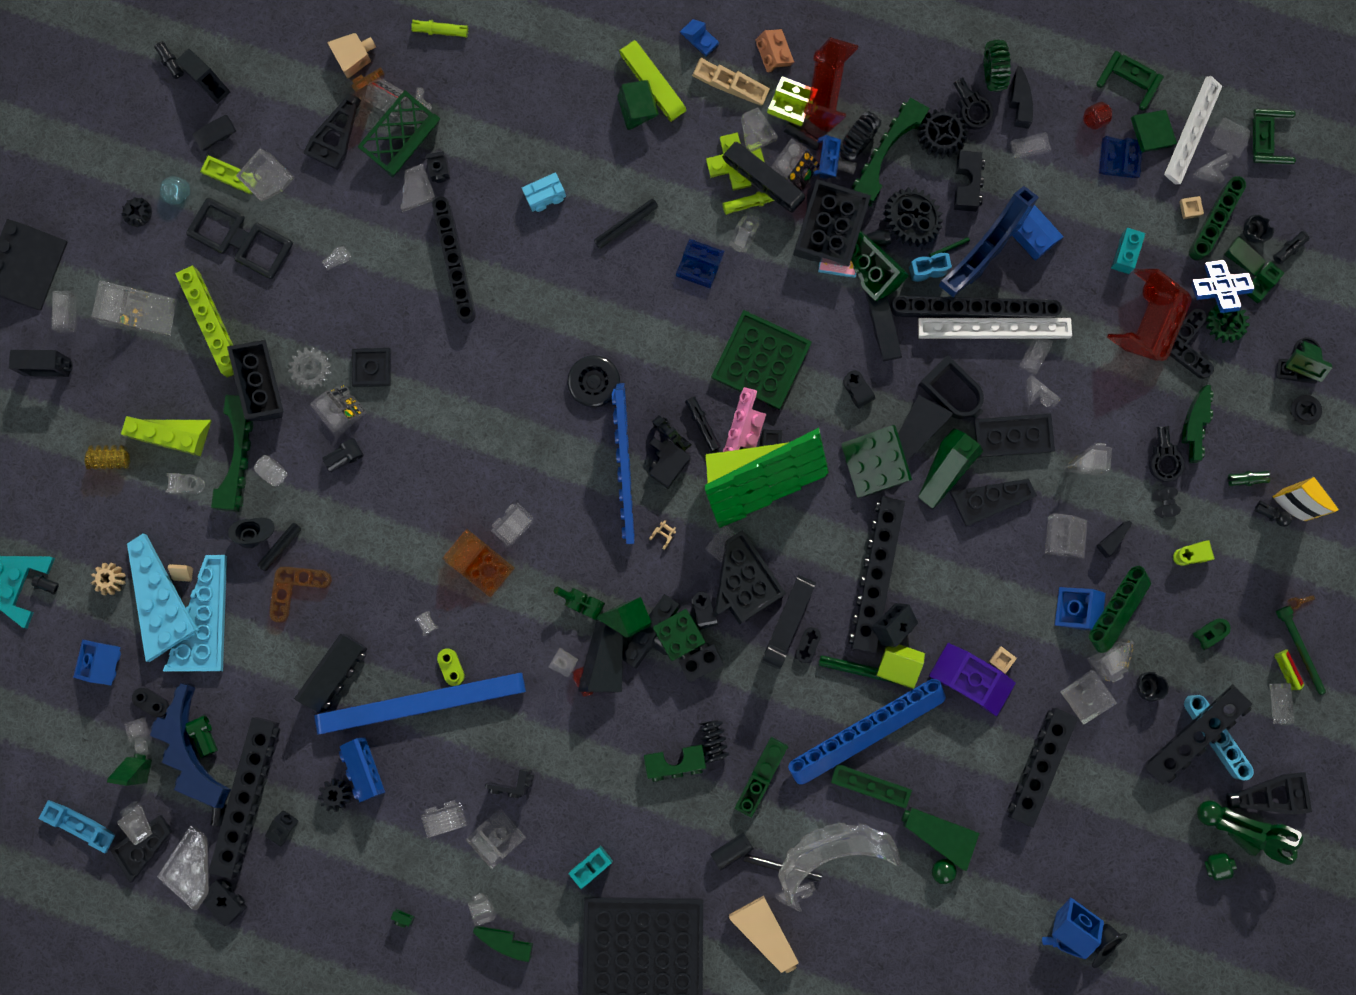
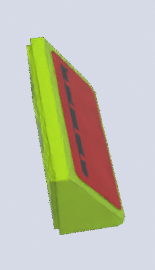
M1286 649L1275 654V658L1290 689H1302L1304 682L1289 651Z

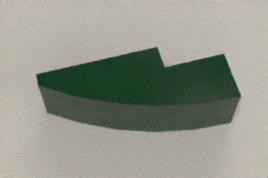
M481 926L474 928L473 933L492 949L517 960L525 962L531 960L533 943L514 940L515 932Z

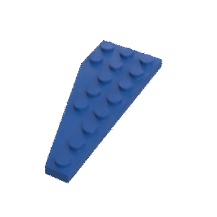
M625 383L617 384L616 389L612 391V404L616 405L613 413L614 424H618V429H615V444H619V448L616 451L617 463H621V467H618V482H622V489H619V499L624 503V508H620L621 520H625V527H622V538L626 539V544H634L630 458L628 454L629 442L628 435H626L628 425Z

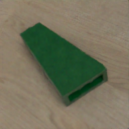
M909 807L908 810L905 809L901 821H904L903 826L956 866L967 871L980 833Z

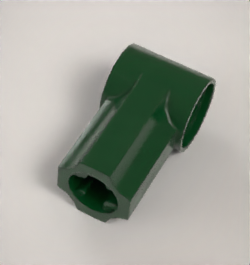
M205 715L185 724L187 733L194 740L201 758L218 751L210 732L212 731L211 724L208 725L209 719Z

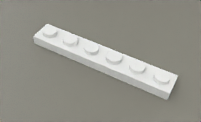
M1212 76L1206 77L1165 171L1164 175L1174 184H1181L1221 91L1222 85Z

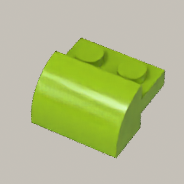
M782 77L767 113L802 126L811 108L816 89Z

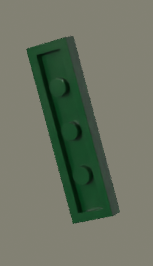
M839 764L835 766L831 783L905 809L912 792L911 789Z

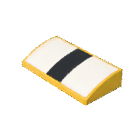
M1315 477L1288 486L1272 496L1283 509L1303 521L1339 510Z

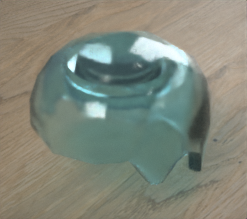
M171 176L165 178L160 184L161 198L164 202L171 205L183 203L185 198L190 195V185L185 179Z

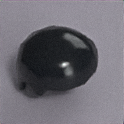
M1251 215L1245 220L1243 225L1244 235L1252 243L1268 241L1273 237L1275 230L1269 226L1270 220L1261 215Z
M1145 672L1137 678L1136 691L1142 699L1153 702L1164 699L1168 694L1169 685L1167 679L1157 675L1156 672Z

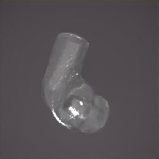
M416 88L414 98L431 112V104L424 100L425 90L423 88Z

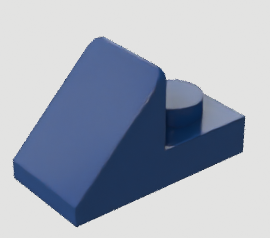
M692 19L680 31L705 57L719 45V42L706 30L704 22Z

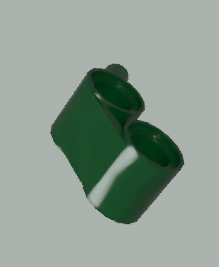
M557 586L553 590L554 594L566 600L564 604L566 607L579 613L581 612V614L596 621L605 605L604 602L591 596L588 597L587 594L575 588L568 592Z

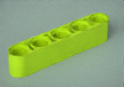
M633 40L619 50L621 57L632 72L636 74L635 76L638 80L649 81L654 100L658 102L656 104L670 122L687 111L683 102L637 41Z

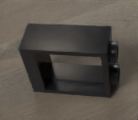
M10 350L9 369L23 376L69 377L73 368L71 358L56 350Z

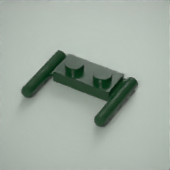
M1114 51L1096 86L1102 88L1110 73L1114 71V74L1144 90H1148L1139 106L1141 111H1145L1164 76L1157 74L1156 71L1128 56Z
M1254 109L1253 163L1295 164V157L1273 156L1274 117L1294 118L1296 115L1294 110Z

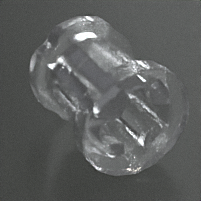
M430 611L422 613L414 619L415 622L419 623L423 636L439 628L431 619Z

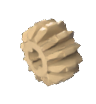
M103 563L102 568H95L97 574H91L92 577H95V580L91 582L92 585H96L94 590L101 591L102 595H107L108 593L114 595L115 590H122L119 586L120 584H126L125 581L121 580V578L126 576L125 573H121L122 568L116 567L114 563L109 565Z

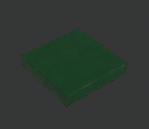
M1166 110L1131 117L1142 153L1173 147L1177 144Z

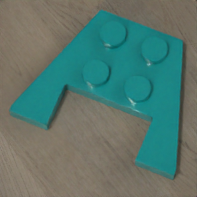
M0 556V610L22 628H28L34 613L16 606L28 572L31 568L49 574L55 560L54 557Z

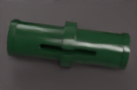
M1246 471L1243 474H1229L1228 480L1236 479V481H1228L1229 486L1245 484L1246 486H1252L1257 483H1270V478H1262L1270 476L1269 471L1254 473Z

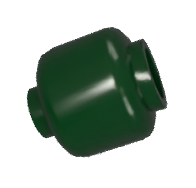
M1225 852L1208 856V861H1205L1208 876L1212 877L1215 881L1230 879L1234 875L1233 870H1237L1234 858H1229Z

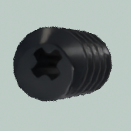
M713 720L699 723V725H704L699 731L706 733L705 736L701 737V740L707 741L702 747L709 749V751L704 753L705 756H710V759L705 761V763L723 760L729 756V752L723 751L728 745L721 743L726 740L725 736H720L725 730L718 728L723 724V721Z

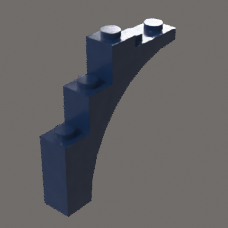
M1025 186L1014 193L1000 216L960 264L941 280L939 286L954 297L968 284L974 283L981 277L990 261L1002 251L1008 239L1021 228L1039 197Z
M180 683L174 692L172 704L166 710V717H157V720L151 726L150 736L170 744L164 751L162 763L182 771L175 781V791L214 808H223L231 789L222 785L208 774L195 754L191 738L185 726L189 722L190 704L195 687Z

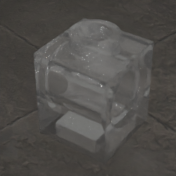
M483 893L472 896L473 900L468 902L474 926L493 921L496 915L490 895L484 896Z

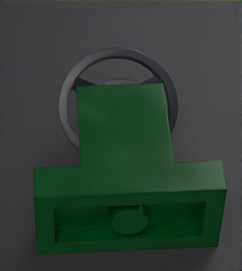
M1304 337L1295 343L1294 353L1287 361L1286 368L1322 382L1332 369V364L1323 360L1322 349L1317 341ZM1303 340L1311 341V342H1313L1315 345H1313V344H1311V343H1308V342H1305V341H1303ZM1298 344L1302 346V351L1297 350Z

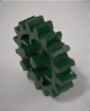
M1218 304L1209 311V316L1206 318V321L1210 322L1206 328L1212 330L1209 334H1215L1216 341L1222 338V343H1225L1228 339L1230 343H1233L1235 339L1240 340L1242 335L1247 333L1246 329L1250 326L1246 322L1249 316L1243 315L1246 310L1220 313ZM1233 313L1235 316L1228 323V326L1224 329V332H1222L1220 328L1227 322V319Z

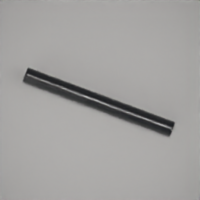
M746 854L744 857V862L821 882L822 874L749 854Z

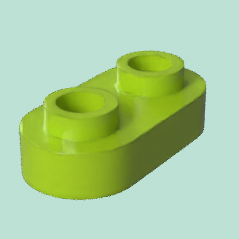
M448 648L441 650L437 660L445 681L451 686L462 684L465 674L456 652ZM448 654L450 656V660L448 662H445L444 656ZM454 672L457 674V679L455 680L451 678V674Z

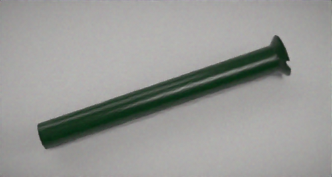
M967 237L932 254L929 253V257L931 258L935 254L950 251L970 242V239Z

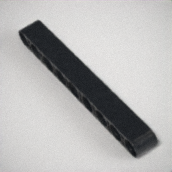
M898 296L892 302L890 309L891 313L896 317L1056 318L1062 311V305L1059 301L1052 299ZM901 303L905 309L898 310L895 304ZM921 304L923 310H917L914 305ZM939 304L942 307V311H936L933 305ZM952 305H959L961 311H955ZM977 305L980 308V312L973 311L971 306ZM990 306H996L999 312H993ZM1015 306L1018 313L1011 312L1009 307ZM1029 306L1034 307L1037 312L1031 313ZM1048 307L1054 308L1055 314H1051L1048 311Z

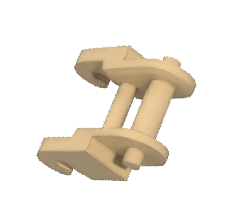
M666 521L661 522L660 528L656 527L649 540H652L656 533L666 537L667 542L662 548L664 550L673 538L671 535L676 533V527L672 529L665 524ZM664 527L670 531V534H665L661 529Z

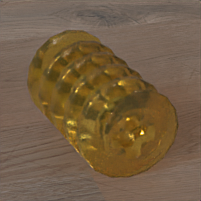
M90 445L85 455V466L87 469H113L114 467L116 469L122 467L126 469L130 463V456L128 451L125 450L124 445H120L119 450H117L116 445H112L111 450L108 445H105L103 450L100 445L96 446V450H94L93 445Z

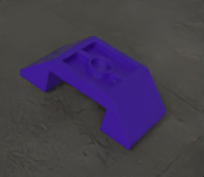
M950 643L946 644L929 674L930 678L939 680L942 685L949 686L996 717L1016 684L1002 671L970 652Z

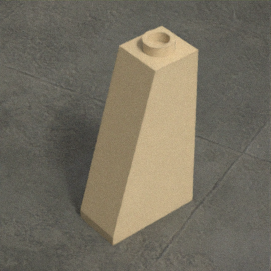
M764 896L729 914L730 920L781 973L784 971L789 973L797 968L796 965L799 962Z

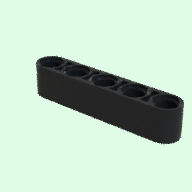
M734 142L723 154V160L730 167L787 211L793 213L805 200V195L802 191L740 143Z

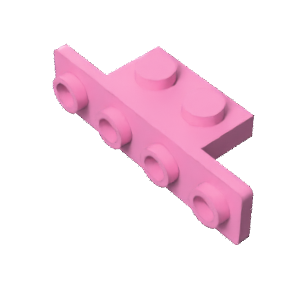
M743 388L723 452L739 450L740 446L745 448L757 446L766 414L752 409L757 394L756 390Z

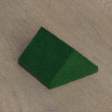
M648 80L621 85L617 97L627 130H631L659 115Z
M641 597L622 603L598 615L597 618L626 638L649 627L652 623Z

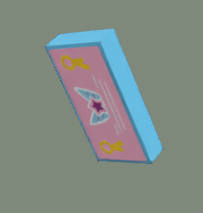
M852 261L849 267L819 263L818 272L852 278L856 277Z

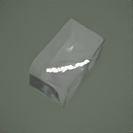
M559 648L548 668L569 677L579 659L564 649Z

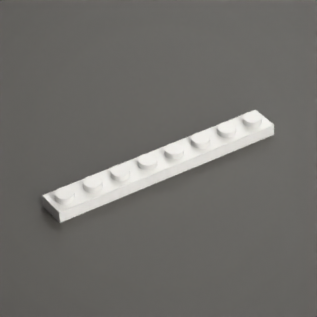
M1071 318L918 319V339H1070L1072 337Z

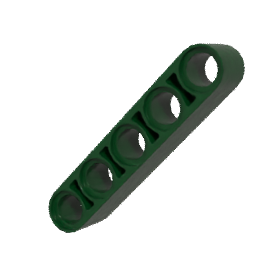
M1235 176L1223 187L1189 249V256L1193 260L1200 261L1211 252L1246 188L1244 178ZM1232 184L1235 185L1238 190L1233 189ZM1223 200L1227 201L1229 206L1225 205ZM1214 216H1218L1220 218V222L1216 221ZM1205 231L1211 233L1212 238L1208 237ZM1197 247L1201 248L1203 253H1199Z
M1134 566L1129 570L1089 633V639L1099 653H1105L1112 648L1151 586V580L1142 566Z

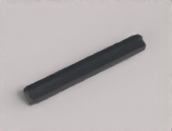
M650 199L594 239L596 246L599 249L653 212L658 208L656 201Z

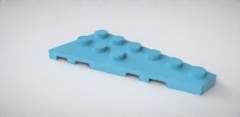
M205 555L198 574V581L195 589L192 590L189 605L186 607L198 631L171 648L167 665L163 669L164 672L223 671L226 555Z

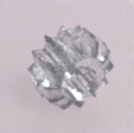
M267 455L259 458L254 465L255 472L272 486L278 487L288 475L283 466Z

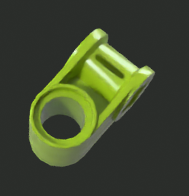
M1209 540L1185 546L1176 550L1173 554L1174 562L1180 566L1203 563L1215 559Z

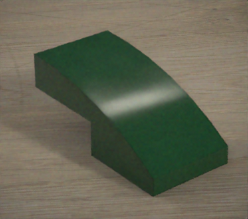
M1269 261L1252 280L1253 292L1246 295L1258 304L1284 275V272Z

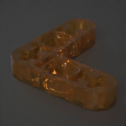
M294 567L278 568L274 577L270 618L279 623L287 620L293 585L327 588L332 582L331 575L323 570ZM284 570H286L287 574L294 575V582H292L293 578L286 577L285 581H283V578L280 577V574L284 573ZM302 572H306L309 576L305 583L299 581V575ZM312 573H315L314 577H322V574H324L327 581H324L323 585H321L320 581L313 580ZM281 589L287 592V596L283 600H279L277 597V593ZM276 602L286 603L285 606L281 605V612H284V615L278 619L275 611H279L280 605H276Z

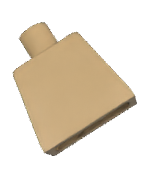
M356 33L328 42L347 79L371 62L367 52L376 48L371 37L361 42Z

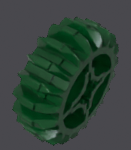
M1004 40L989 41L985 46L983 58L985 83L989 91H1002L1007 89L1011 74L1009 47Z

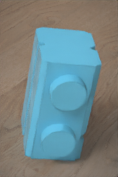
M556 172L522 187L532 212L535 210L537 212L543 211L547 205L551 203L558 204L566 197Z

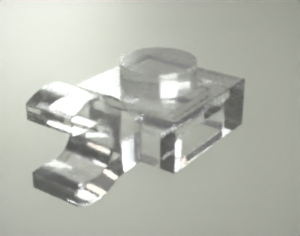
M146 718L125 723L129 742H135L136 753L148 752L145 738L150 737Z

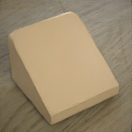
M168 565L172 580L192 581V567Z

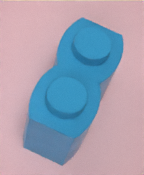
M938 253L931 258L919 257L914 259L909 266L911 280L919 282L929 277L939 278L945 276L952 267L950 256L948 253Z

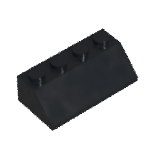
M266 340L227 346L245 420L267 421L282 418L284 411Z
M340 633L294 699L316 712L327 711L333 703L331 701L335 694L338 695L344 687L342 684L345 679H349L354 674V667L357 662L361 663L366 657L367 653L365 651L367 647L351 636Z

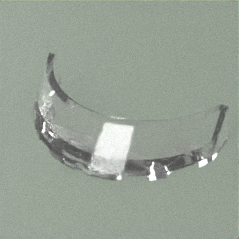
M837 823L808 833L801 838V842L794 848L791 847L786 854L787 857L781 869H779L778 877L787 904L791 905L794 894L804 878L820 865L833 859L865 855L884 859L896 866L901 865L899 851L891 835L888 833H882L869 828L866 824L858 823V826Z

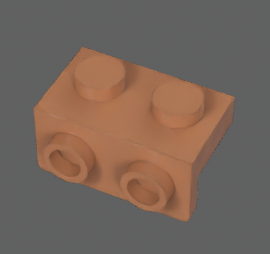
M782 29L765 30L756 39V44L767 72H772L776 67L791 66L794 63Z

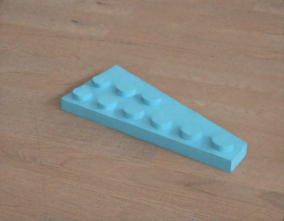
M141 534L127 543L145 660L150 662L198 630L148 536Z

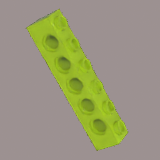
M192 265L175 273L220 372L227 378L234 375L227 346H232L233 343L200 272Z

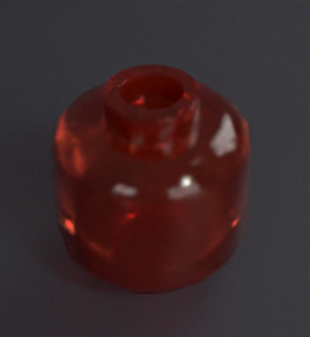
M1098 102L1086 108L1083 116L1085 125L1097 130L1109 124L1112 120L1111 108L1104 102Z

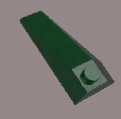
M860 230L851 261L854 265L855 273L858 274L861 280L862 288L875 301H878L897 290L909 275Z
M953 428L941 442L918 498L934 509L982 454L983 449L981 445L966 433Z

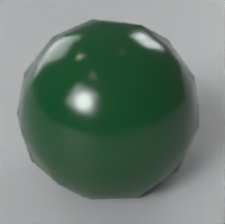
M947 859L938 860L934 863L932 876L939 884H947L955 880L957 870L954 863Z

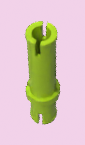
M412 20V32L428 33V35L441 34L468 37L467 25L437 23L433 20H429V22Z
M759 191L748 197L724 202L723 210L727 215L758 205L761 207L765 203L774 200L764 192Z

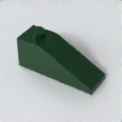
M134 753L132 757H126L108 777L107 783L125 786L147 783L152 760L146 759L144 754Z

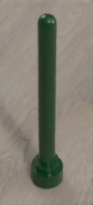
M1285 606L1276 610L1278 618L1285 622L1318 694L1324 695L1326 690L1293 622L1292 614L1294 612L1291 606Z

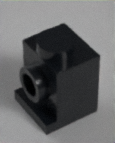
M444 151L425 154L431 181L441 183L449 179L448 162Z

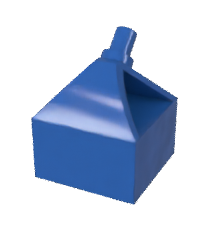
M1070 897L1056 913L1052 937H1042L1043 945L1058 947L1061 951L1073 956L1087 959L1101 944L1104 921Z

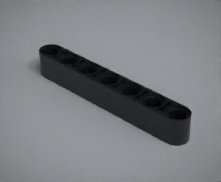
M439 196L433 200L432 207L456 313L463 323L468 324L473 322L476 317L452 208L445 197ZM440 205H446L444 210H438ZM450 222L449 227H442L443 223ZM450 239H453L454 243L450 246H447L446 242ZM458 257L456 263H450V259ZM456 275H462L461 280L454 281ZM461 292L467 293L463 299L458 298ZM470 310L469 316H462L463 311Z

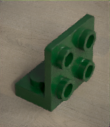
M687 609L653 627L671 661L706 643Z

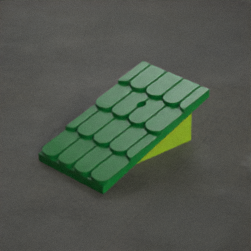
M817 428L788 443L706 454L708 484L705 485V492L718 527L721 528L747 517V514L770 505L774 500L801 490L804 485L824 478L829 473L820 429Z

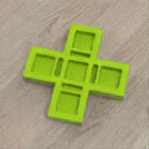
M738 132L719 138L723 154L734 142L740 143ZM760 145L747 148L764 162ZM723 154L706 158L710 178L729 174L733 191L751 187L750 181L723 160Z

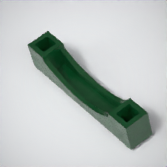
M911 97L907 103L903 102L898 111L900 112L899 117L893 118L889 125L891 128L889 133L885 132L882 136L880 148L874 149L870 156L872 158L870 164L866 163L863 167L861 179H856L852 185L854 191L871 195L869 206L873 205L883 186L879 184V173L886 153L902 135L914 128L918 130V126L922 124L921 122L926 118L930 109Z
M226 395L223 413L229 417L232 424L234 453L231 466L224 481L218 489H213L211 508L239 512L240 507L243 506V496L241 494L242 488L244 489L246 485L244 470L248 468L246 454L251 446V442L248 439L249 432L253 430V422L245 420L239 396Z

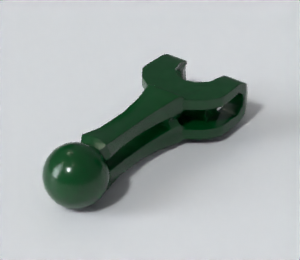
M1211 800L1202 802L1197 808V817L1204 825L1216 826L1219 830L1239 836L1263 850L1271 859L1280 863L1291 865L1296 861L1297 850L1303 843V835L1298 830L1283 824L1271 825L1249 819L1233 812L1227 807L1222 808L1217 802ZM1291 836L1294 837L1297 841L1291 842L1286 838ZM1282 850L1289 852L1291 857L1284 856Z

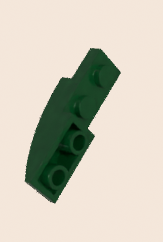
M1211 385L1204 386L1197 393L1184 421L1181 443L1189 444V463H1197L1205 455V448L1202 447V439L1205 437V428L1203 426L1211 423L1213 419L1211 402L1213 401L1214 394L1211 391Z
M770 737L734 809L752 818L788 745Z

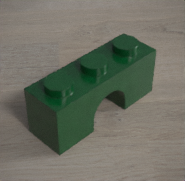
M702 744L682 748L684 758L678 765L668 764L665 760L664 752L644 755L647 778H652V781L656 782L664 780V776L671 775L672 778L683 777L684 772L691 771V775L703 773L702 769H706Z

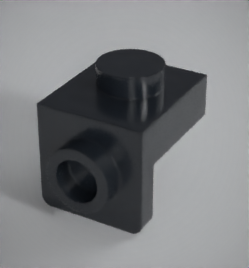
M281 811L272 820L265 837L281 847L286 842L291 830L297 825L298 820L291 814Z

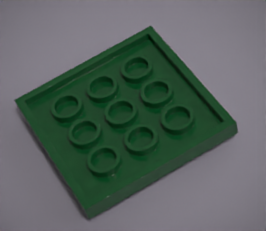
M743 310L711 379L741 393L744 387L756 390V400L780 410L812 341Z

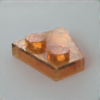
M380 67L365 77L361 74L352 80L354 84L351 85V88L354 92L358 91L384 75L383 70Z

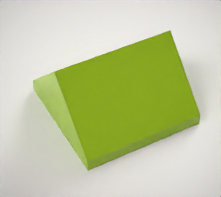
M898 645L897 647L886 646L877 676L914 689L924 664L925 653L903 645Z

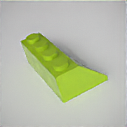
M126 416L121 435L201 457L212 420H140Z

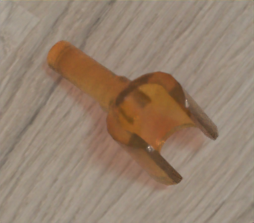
M1314 595L1300 599L1295 597L1290 598L1288 601L1295 600L1297 605L1291 608L1298 609L1301 604L1315 600Z

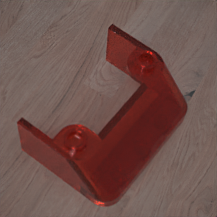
M831 37L819 50L815 51L813 58L815 67L809 100L804 108L806 119L825 132H830L846 117V113L836 111L844 62L858 49V45Z
M1135 269L1134 273L1145 281L1143 296L1150 303L1137 334L1132 332L1108 334L1107 338L1127 352L1155 361H1165L1169 357L1191 304V296L1188 291L1159 269Z

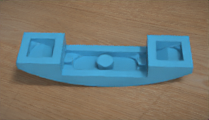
M50 800L47 801L38 818L88 842L89 846L103 853H107L115 837L113 832L96 821Z

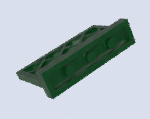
M404 90L357 148L393 178L439 123L440 118ZM407 97L412 103V108L401 109V100ZM412 111L414 122H403L402 112ZM415 111H423L428 117L424 121H416ZM399 112L400 123H389V115ZM403 125H414V134L404 136ZM388 126L389 137H378L377 129ZM390 126H401L402 136H391ZM391 139H402L403 147L393 150ZM378 140H389L390 150L379 151ZM367 141H376L377 151H368L363 146ZM391 153V161L387 166L380 161V154Z

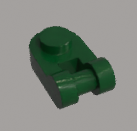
M1219 618L1212 620L1192 634L1195 638L1199 639L1201 642L1200 646L1205 650L1225 638L1231 629L1227 620ZM1208 631L1212 636L1210 639H1207L1205 633Z

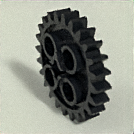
M909 187L905 191L900 189L899 192H895L887 200L884 206L886 210L883 212V215L886 216L883 221L889 222L886 229H892L890 235L896 234V240L902 238V244L909 241V246L915 243L919 247L921 243L926 245L928 242H931L939 234L942 228L940 224L943 222V219L939 218L943 213L937 212L940 205H934L936 199L930 200V194L924 196V190L918 193L917 188H914L912 192Z

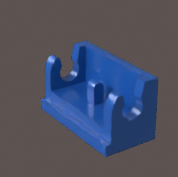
M828 135L819 137L818 143L823 142L819 170L814 171L813 175H820L819 178L821 179L836 177L841 140Z

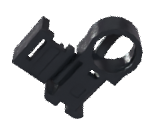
M658 415L652 421L653 425L665 437L669 438L684 451L692 445L684 437H681L674 427H670L667 418H662Z

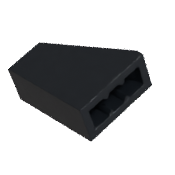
M187 49L175 60L216 104L230 93L229 89L211 68L190 49Z

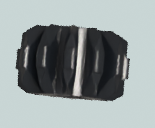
M333 778L331 783L328 781L324 782L326 788H319L323 795H319L318 799H324L320 805H327L326 811H331L333 808L334 812H338L339 807L343 810L346 808L345 803L351 802L347 796L352 795V792H346L350 785L346 784L343 786V779H340L337 783L336 778ZM333 792H338L337 798L332 799Z

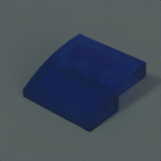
M1109 136L1102 138L1099 174L1139 178L1142 152L1138 140L1131 138L1122 140Z
M689 239L677 269L676 277L711 289L725 251Z

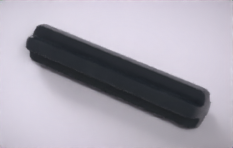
M292 523L257 566L261 570L267 571L301 531V527L296 523Z

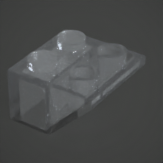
M1057 513L1049 515L1045 554L1084 559L1088 520L1073 515Z

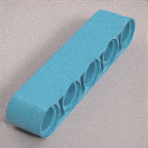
M1201 695L1188 696L1184 701L1185 709L1192 719H1195L1210 705ZM1194 699L1199 702L1197 709H1194L1192 706ZM1212 718L1210 719L1209 725L1211 727H1217L1220 723V720L1218 718ZM1227 729L1220 733L1222 739L1219 743L1216 741L1209 744L1233 778L1249 780L1253 776V768ZM1229 749H1231L1233 752V756L1231 759H1228L1227 757V751ZM1240 766L1244 768V774L1242 776H1240L1238 773V769Z

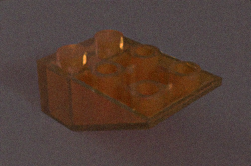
M468 529L464 531L442 558L489 597L494 594L515 568Z

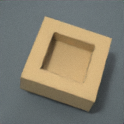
M1200 196L1185 198L1179 201L1183 219L1201 217L1204 214Z
M1000 646L989 660V663L1006 674L1017 658Z

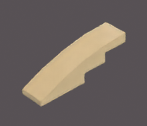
M703 58L699 59L692 74L693 77L717 89L761 106L770 88L739 71L734 73L720 64L716 66Z

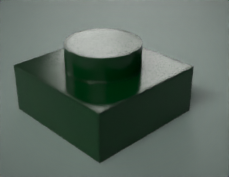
M398 909L393 911L391 919L395 921L394 924L403 928L412 925L415 916Z

